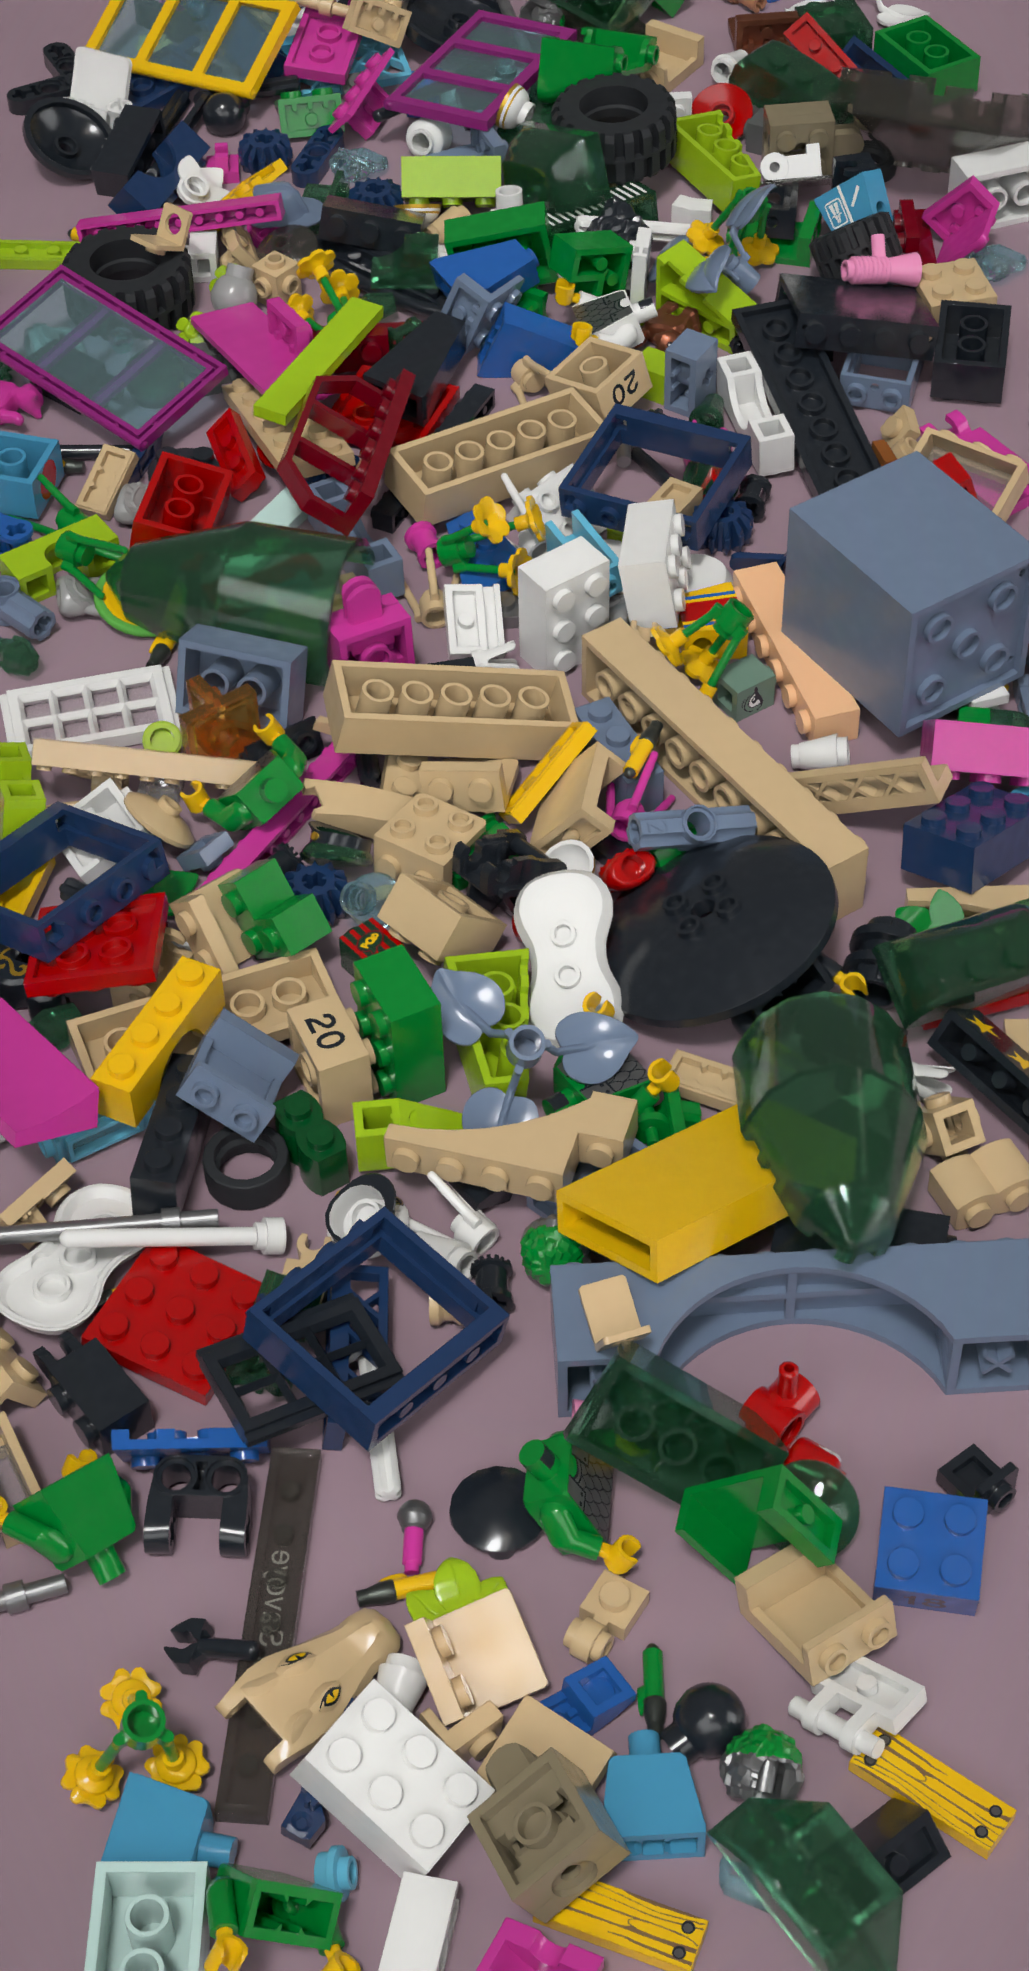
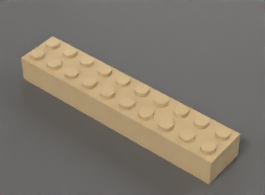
M621 617L582 635V695L590 703L610 697L637 735H641L653 720L660 721L663 724V729L652 751L658 752L657 762L669 780L695 805H705L708 808L749 805L751 811L755 812L757 828L755 835L789 839L804 845L816 853L827 865L836 884L839 899L837 920L863 907L869 847H867L865 841L860 836L853 834L833 811L825 808L807 787H803L788 773L784 765L777 763L769 756L758 741L752 740L739 728L733 718L727 717L708 695L699 691L684 673L679 672L666 660L662 652L656 651L643 639L638 630L629 626Z

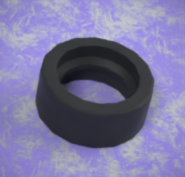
M266 1126L254 1143L232 1129L225 1127L214 1134L204 1147L202 1164L208 1191L214 1199L224 1206L235 1210H254L265 1207L280 1198L289 1186L291 1176L289 1150L284 1138L271 1127ZM244 1153H259L269 1157L274 1162L270 1170L259 1177L248 1180L234 1179L220 1171V1168L226 1161Z

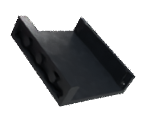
M780 273L775 301L789 299L798 316L794 347L933 361L939 325L915 287L892 284L851 285L849 281H843L842 279ZM807 324V327L802 328V325Z

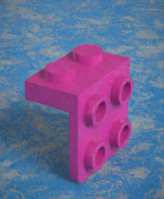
M974 175L924 210L922 219L944 240L937 263L964 258L972 251L977 253L989 241L988 235L991 227L996 222L995 216L1000 202Z

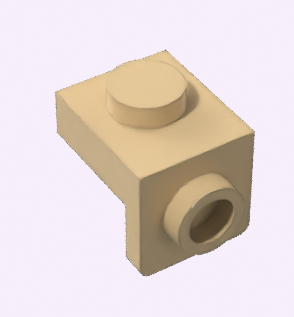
M489 1700L449 1730H447L430 1708L420 1713L419 1720L466 1763L472 1757L479 1761L488 1755L501 1734L503 1714Z

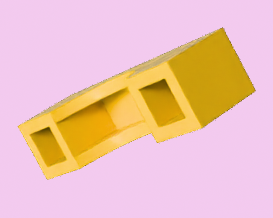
M185 956L179 959L91 1076V1081L99 1087L98 1114L135 1128L139 1125L157 1100L166 1063L178 1041L190 1030L204 1035L225 1006L221 969Z

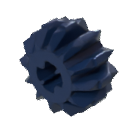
M266 127L264 130L254 129L253 133L243 134V139L239 141L238 156L243 171L253 175L279 158L282 159L288 168L292 164L293 150L288 134L280 133L279 129L271 131Z
M380 176L376 179L367 177L365 182H355V187L349 189V199L391 207L404 204L400 185L393 183L392 179L382 180Z
M732 496L700 549L709 548L711 555L719 551L727 556L730 550L741 552L743 545L750 544L754 518L752 510L747 509L745 501L735 502ZM699 505L694 507V512L692 513V516L699 507Z
M314 860L311 866L306 867L298 863L296 872L289 871L285 873V878L294 895L314 894L330 926H334L336 918H346V911L348 906H350L352 895L344 870H336L332 862L320 866Z

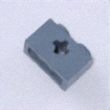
M687 328L665 350L664 409L696 419L716 398L717 338Z

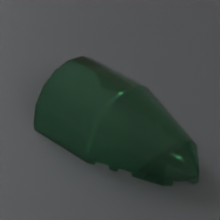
M244 521L138 541L128 549V553L123 554L107 569L105 579L126 620L163 639L167 637L179 643V638L196 624H202L307 646L306 684L325 687L331 667L330 624L332 609L341 572L346 561L374 565L375 555L367 538L257 521Z
M820 991L787 998L756 1018L738 1042L732 1055L740 1131L745 1140L754 1141L760 1150L757 1161L761 1168H770L775 1176L776 1182L773 1189L795 1227L808 1237L813 1235L815 1231L830 1246L837 1249L834 1258L842 1263L852 1264L858 1255L868 1252L874 1257L885 1254L894 1237L920 1172L928 1143L907 1037L887 1011L857 995Z

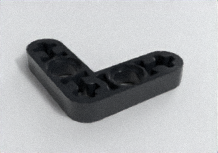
M55 42L43 48L45 66L53 77L8 91V107L12 114L26 115L33 104L45 98L70 97L75 53L69 45Z

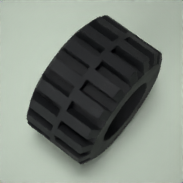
M877 212L814 239L809 244V248L820 277L842 279L841 264L843 260H849L851 256H872L871 235L873 234L885 235V249L888 258L900 255L903 249L889 212Z

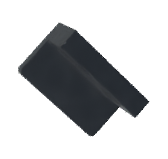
M893 1798L818 1855L814 1862L819 1871L840 1879L858 1916L871 1921L950 1858L951 1854L927 1809Z

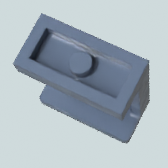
M223 1008L202 1037L176 1096L254 1143L275 1115L277 1108L273 1103L282 1082L295 1066L299 1054Z

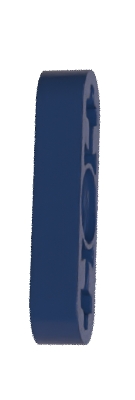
M330 125L321 126L314 132L291 165L292 183L296 187L312 188L322 181L345 147L344 131L341 127L333 134L328 130Z

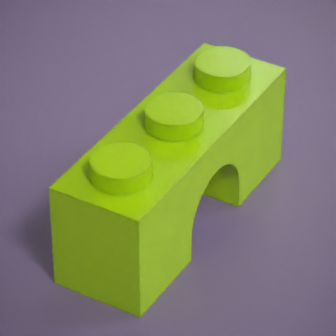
M95 514L0 554L1 575L15 577L19 581L22 592L37 602H41L56 595L54 574L62 571L60 566L63 560L56 557L55 546L62 533L69 530L82 536L120 545L119 538ZM95 554L94 559L88 566H81L78 569L87 577H99L109 569L122 563Z
M0 742V840L46 809V797L40 781L31 780V756L25 742Z

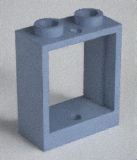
M848 353L840 374V383L852 406L896 412L903 404L908 407L911 406L925 360ZM861 364L909 371L906 381L858 374Z

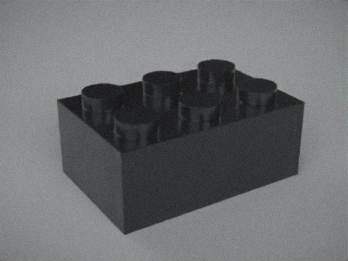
M941 300L938 323L939 332L934 354L930 397L942 398L944 400H970L979 403H1001L1011 305Z

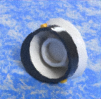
M378 1173L364 1174L353 1179L343 1189L337 1191L335 1197L330 1201L325 1213L327 1236L337 1243L349 1233L351 1227L359 1219L363 1222L384 1206L408 1226V1209L403 1201L396 1196L394 1185L386 1176ZM377 1251L368 1259L378 1257L382 1254Z

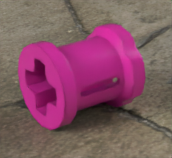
M419 521L411 525L405 533L404 542L410 550L417 553V561L422 568H427L425 549L428 547L432 548L436 569L442 566L437 555V531L432 523L428 521Z

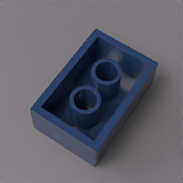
M972 782L967 787L947 797L928 810L923 811L903 825L901 869L969 894H973L1029 858V797L1025 794L1009 793L994 788V785L989 782Z

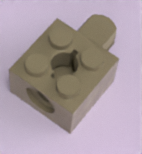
M828 100L764 105L761 162L767 154L773 152L784 156L806 154V144L819 143L822 170L821 180L831 179L834 156L861 153L863 150L864 140L859 126L856 123L835 125V119Z
M510 1743L498 1748L492 1754L485 1771L491 1786L495 1789V1793L467 1815V1818L512 1902L543 1923H547L629 1856L631 1852L583 1770L553 1747H550L537 1757L526 1747L518 1743Z

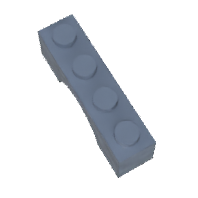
M334 477L309 484L315 496L345 512L348 504L343 499L348 489L346 484ZM308 515L309 523L346 573L353 572L355 576L363 575L369 577L381 590V595L391 592L395 597L405 594L403 558L387 537L373 541L367 533L361 518L347 537Z

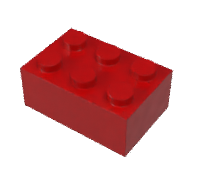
M162 451L133 520L129 555L185 571L202 572L229 503L234 471Z

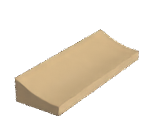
M316 947L300 951L291 957L276 958L222 975L225 1006L223 1008L277 1041L290 1038L286 1009L336 993ZM152 996L66 1021L71 1049L82 1072L89 1079ZM190 1030L182 1036L169 1056L162 1077L165 1076L172 1053L194 1055L204 1036L203 1034Z

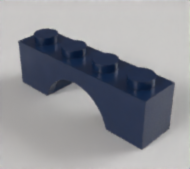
M181 120L152 153L158 164L161 177H153L138 170L107 206L116 214L159 209L166 202L173 203L178 197L174 190H177V185L180 181L177 171L179 162L190 155L195 159L199 167L202 168L207 163L203 156L211 147Z

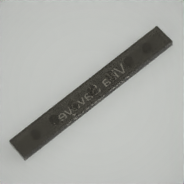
M272 1447L242 1633V1640H255L259 1643L260 1656L254 1662L238 1661L235 1682L248 1668L264 1657L295 1646L322 1464L321 1449ZM248 1703L229 1718L214 1816L216 1822L269 1825L276 1775L270 1771L263 1761L281 1740Z

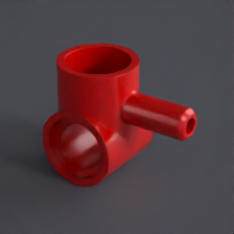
M783 1362L779 1366L778 1377L768 1388L765 1386L757 1388L745 1401L737 1416L736 1426L776 1454L781 1444L790 1447L795 1441L805 1420L820 1405L819 1394L812 1383L799 1373V1368L794 1362Z

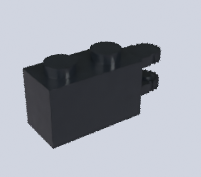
M64 1332L58 1336V1340L66 1356L58 1361L43 1346L32 1352L36 1364L50 1381L51 1388L47 1389L49 1400L59 1414L62 1415L67 1412L74 1420L73 1427L85 1446L89 1447L94 1444L102 1455L109 1453L111 1456L114 1454L111 1444V1430L129 1429V1438L138 1439L154 1428L149 1400L97 1338L81 1345L71 1332Z

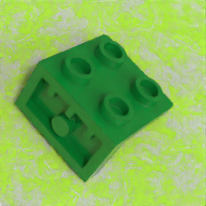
M332 87L311 90L312 96L306 97L301 96V91L281 93V99L274 101L275 108L278 107L281 133L288 134V138L312 136L319 127L331 125L335 119L332 113L342 103L341 93L333 94ZM342 125L341 128L345 132V126Z

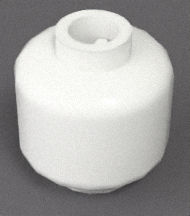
M422 117L412 122L406 133V144L414 156H426L430 153L447 150L451 146L453 139L449 123Z

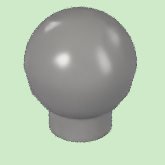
M232 263L227 264L225 275L216 280L211 290V302L215 311L249 302L257 305V289L252 282L254 269Z

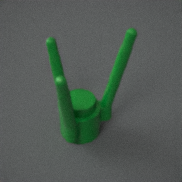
M43 474L38 475V480L63 507L55 519L58 525L57 530L89 517L71 503ZM8 514V516H11V517H14V518H17V519H23V518L16 517V516H13V515ZM29 521L36 532L47 535L57 531L56 529Z
M69 530L61 534L55 546L56 557L63 560L60 568L72 574L99 599H104V592L78 569L81 566H88L94 559L95 554L140 569L145 567L143 561L123 555L128 553V548L125 546L82 536Z

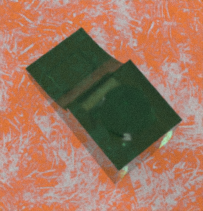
M425 232L405 234L404 243L396 251L386 256L373 257L371 289L438 288L435 284L429 262L440 257L439 234H428Z

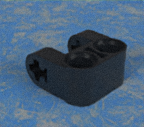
M175 1454L163 1458L154 1469L147 1499L143 1531L145 1553L171 1555L174 1550L178 1518L220 1519L219 1551L221 1556L247 1557L252 1528L253 1498L248 1471L244 1463L235 1457L218 1455ZM177 1482L188 1483L180 1490L169 1489L171 1485ZM232 1483L238 1485L235 1489L228 1492L218 1491L225 1484Z

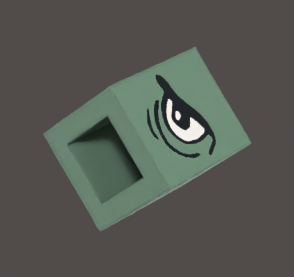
M753 654L745 656L726 666L715 686L718 690L713 697V702L737 723L774 705L776 675L769 666L764 665Z

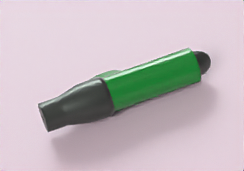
M650 1643L642 1652L643 1685L637 1688L639 1715L644 1716L647 1729L660 1733L664 1730L666 1719L663 1651L655 1643Z

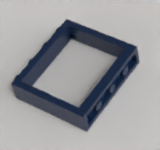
M615 403L558 487L561 516L572 519L571 512L578 509L590 524L624 532L628 504L637 502L590 491L622 443L720 467L723 469L693 516L683 514L684 523L688 526H685V536L681 537L682 546H689L690 550L699 551L752 466L751 436Z
M55 802L0 840V895L69 846L117 864L38 921L0 906V944L46 963L51 962L170 874L161 838L62 802ZM51 925L52 929L45 934L44 929Z
M384 1206L363 1222L359 1219L351 1227L349 1233L337 1243L330 1241L325 1244L317 1253L315 1259L305 1267H295L284 1277L280 1286L268 1295L266 1293L259 1294L256 1304L245 1312L246 1321L242 1338L369 1452L502 1342L510 1314ZM378 1251L465 1328L370 1405H367L280 1326Z

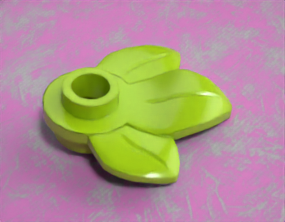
M449 1557L440 1564L436 1571L434 1589L408 1592L406 1594V1606L413 1621L422 1617L434 1620L507 1588V1585L501 1576L487 1578L480 1582L476 1571L469 1563L458 1558Z

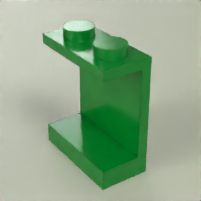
M810 200L804 221H795L793 240L769 238L771 243L779 246V254L776 256L774 263L810 268L813 256L809 244L814 239L820 237L822 230V214L815 201ZM759 220L753 224L745 225L739 238L741 242L746 237L754 238V234L757 233ZM728 227L726 233V243H729L731 239V236L729 234L730 229ZM735 246V248H734V250H733V254L737 257V256H738V254H737V251H738V250H737V248H736V246Z
M783 1464L685 1488L675 1532L735 1584L734 1577L745 1572L748 1568L752 1549L789 1541L817 1568L835 1564L843 1520Z

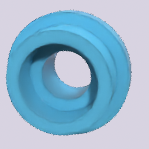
M333 1845L328 1851L317 1854L314 1865L315 1884L342 1892V1902L347 1900L350 1890H355L358 1882V1866L355 1857L349 1856L345 1846Z

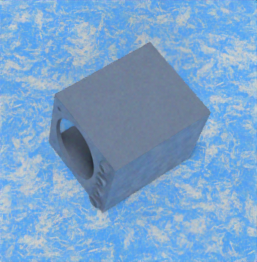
M915 451L789 509L781 632L900 738L922 727L923 720L938 719L1024 676L1029 644V541L920 452Z

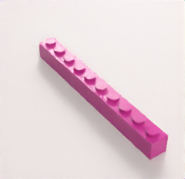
M281 193L179 206L193 214L189 232L283 220L285 215ZM163 208L79 219L76 225L79 242L81 243L82 238L89 234L93 236L99 230L105 228L112 230L116 229V226L126 225L127 228L143 225L146 229L158 228ZM173 214L168 223L169 229L173 234H177L181 228V220L177 214Z
M332 742L323 749L321 755L314 762L310 763L308 769L299 779L302 783L305 778L343 782L357 767L356 754L335 753ZM302 791L297 793L265 824L252 828L249 834L238 842L236 848L229 855L225 856L217 869L208 875L207 880L201 886L233 869L243 870L258 860L267 859L273 854V848L282 842L284 844L288 843L312 817L313 810L321 807L318 796L303 795Z

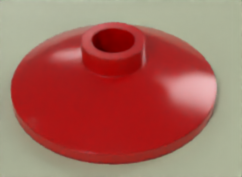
M717 83L705 88L692 103V115L721 110L723 115H727L729 118L724 123L730 124L733 129L732 137L734 139H739L743 136L746 121L753 117V105L749 95L739 86L730 83Z

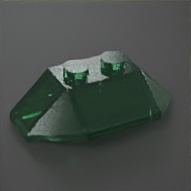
M749 1797L707 1832L706 1835L816 1971H897L903 1891L830 1802Z

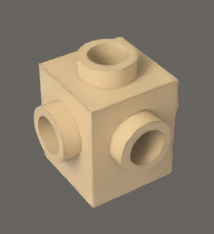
M274 250L251 265V268L254 269L252 279L257 289L258 302L267 306V299L280 297L285 303H288V299L292 294L299 293L302 296L301 279L296 274L298 269L297 261Z
M949 1091L940 1092L924 1098L925 1106L910 1111L914 1123L911 1126L912 1136L916 1145L922 1149L923 1154L941 1156L942 1160L945 1161L955 1156L968 1154V1148L986 1142L980 1116L973 1098L951 1096Z

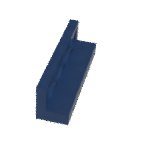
M359 1265L327 1290L326 1302L353 1293L355 1297H358L388 1345L389 1267ZM351 1280L377 1282V1292L364 1301L351 1289ZM376 1305H377V1312L373 1309V1307L376 1306ZM350 1322L326 1330V1354L348 1346L349 1343L353 1344L361 1341L359 1336L350 1328ZM367 1349L332 1362L343 1382L357 1377L349 1368V1364L361 1355L378 1369ZM374 1398V1399H372V1400H369L368 1402L371 1404V1403H372L373 1401H375L377 1398ZM329 1416L323 1418L322 1450L341 1451L346 1431Z

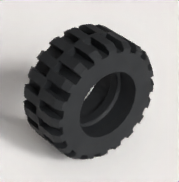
M613 73L610 76L600 74L595 75L592 79L584 78L579 80L577 85L571 84L564 92H561L552 107L554 156L563 170H566L574 178L578 176L581 181L587 183L594 181L598 185L606 186L607 183L625 185L626 182L630 181L634 183L643 181L644 177L648 176L651 178L657 175L660 169H665L675 156L677 150L675 100L663 85H657L650 78L642 79L639 75L635 74L625 76L622 73Z
M126 225L116 226V229L112 230L107 228L99 230L93 236L89 234L83 237L81 243L76 242L62 262V265L168 330H176L177 321L182 317L188 318L195 305L196 298L191 257L188 254L187 248H184V252L166 251L165 255H157L146 251L145 246L130 240L131 234L157 235L158 228L146 229L143 225L126 228ZM63 287L67 313L73 324L79 327L97 312L99 308ZM113 317L90 336L94 339L100 337L104 342L108 343L121 341L122 344H132V341L141 340V343L150 341Z

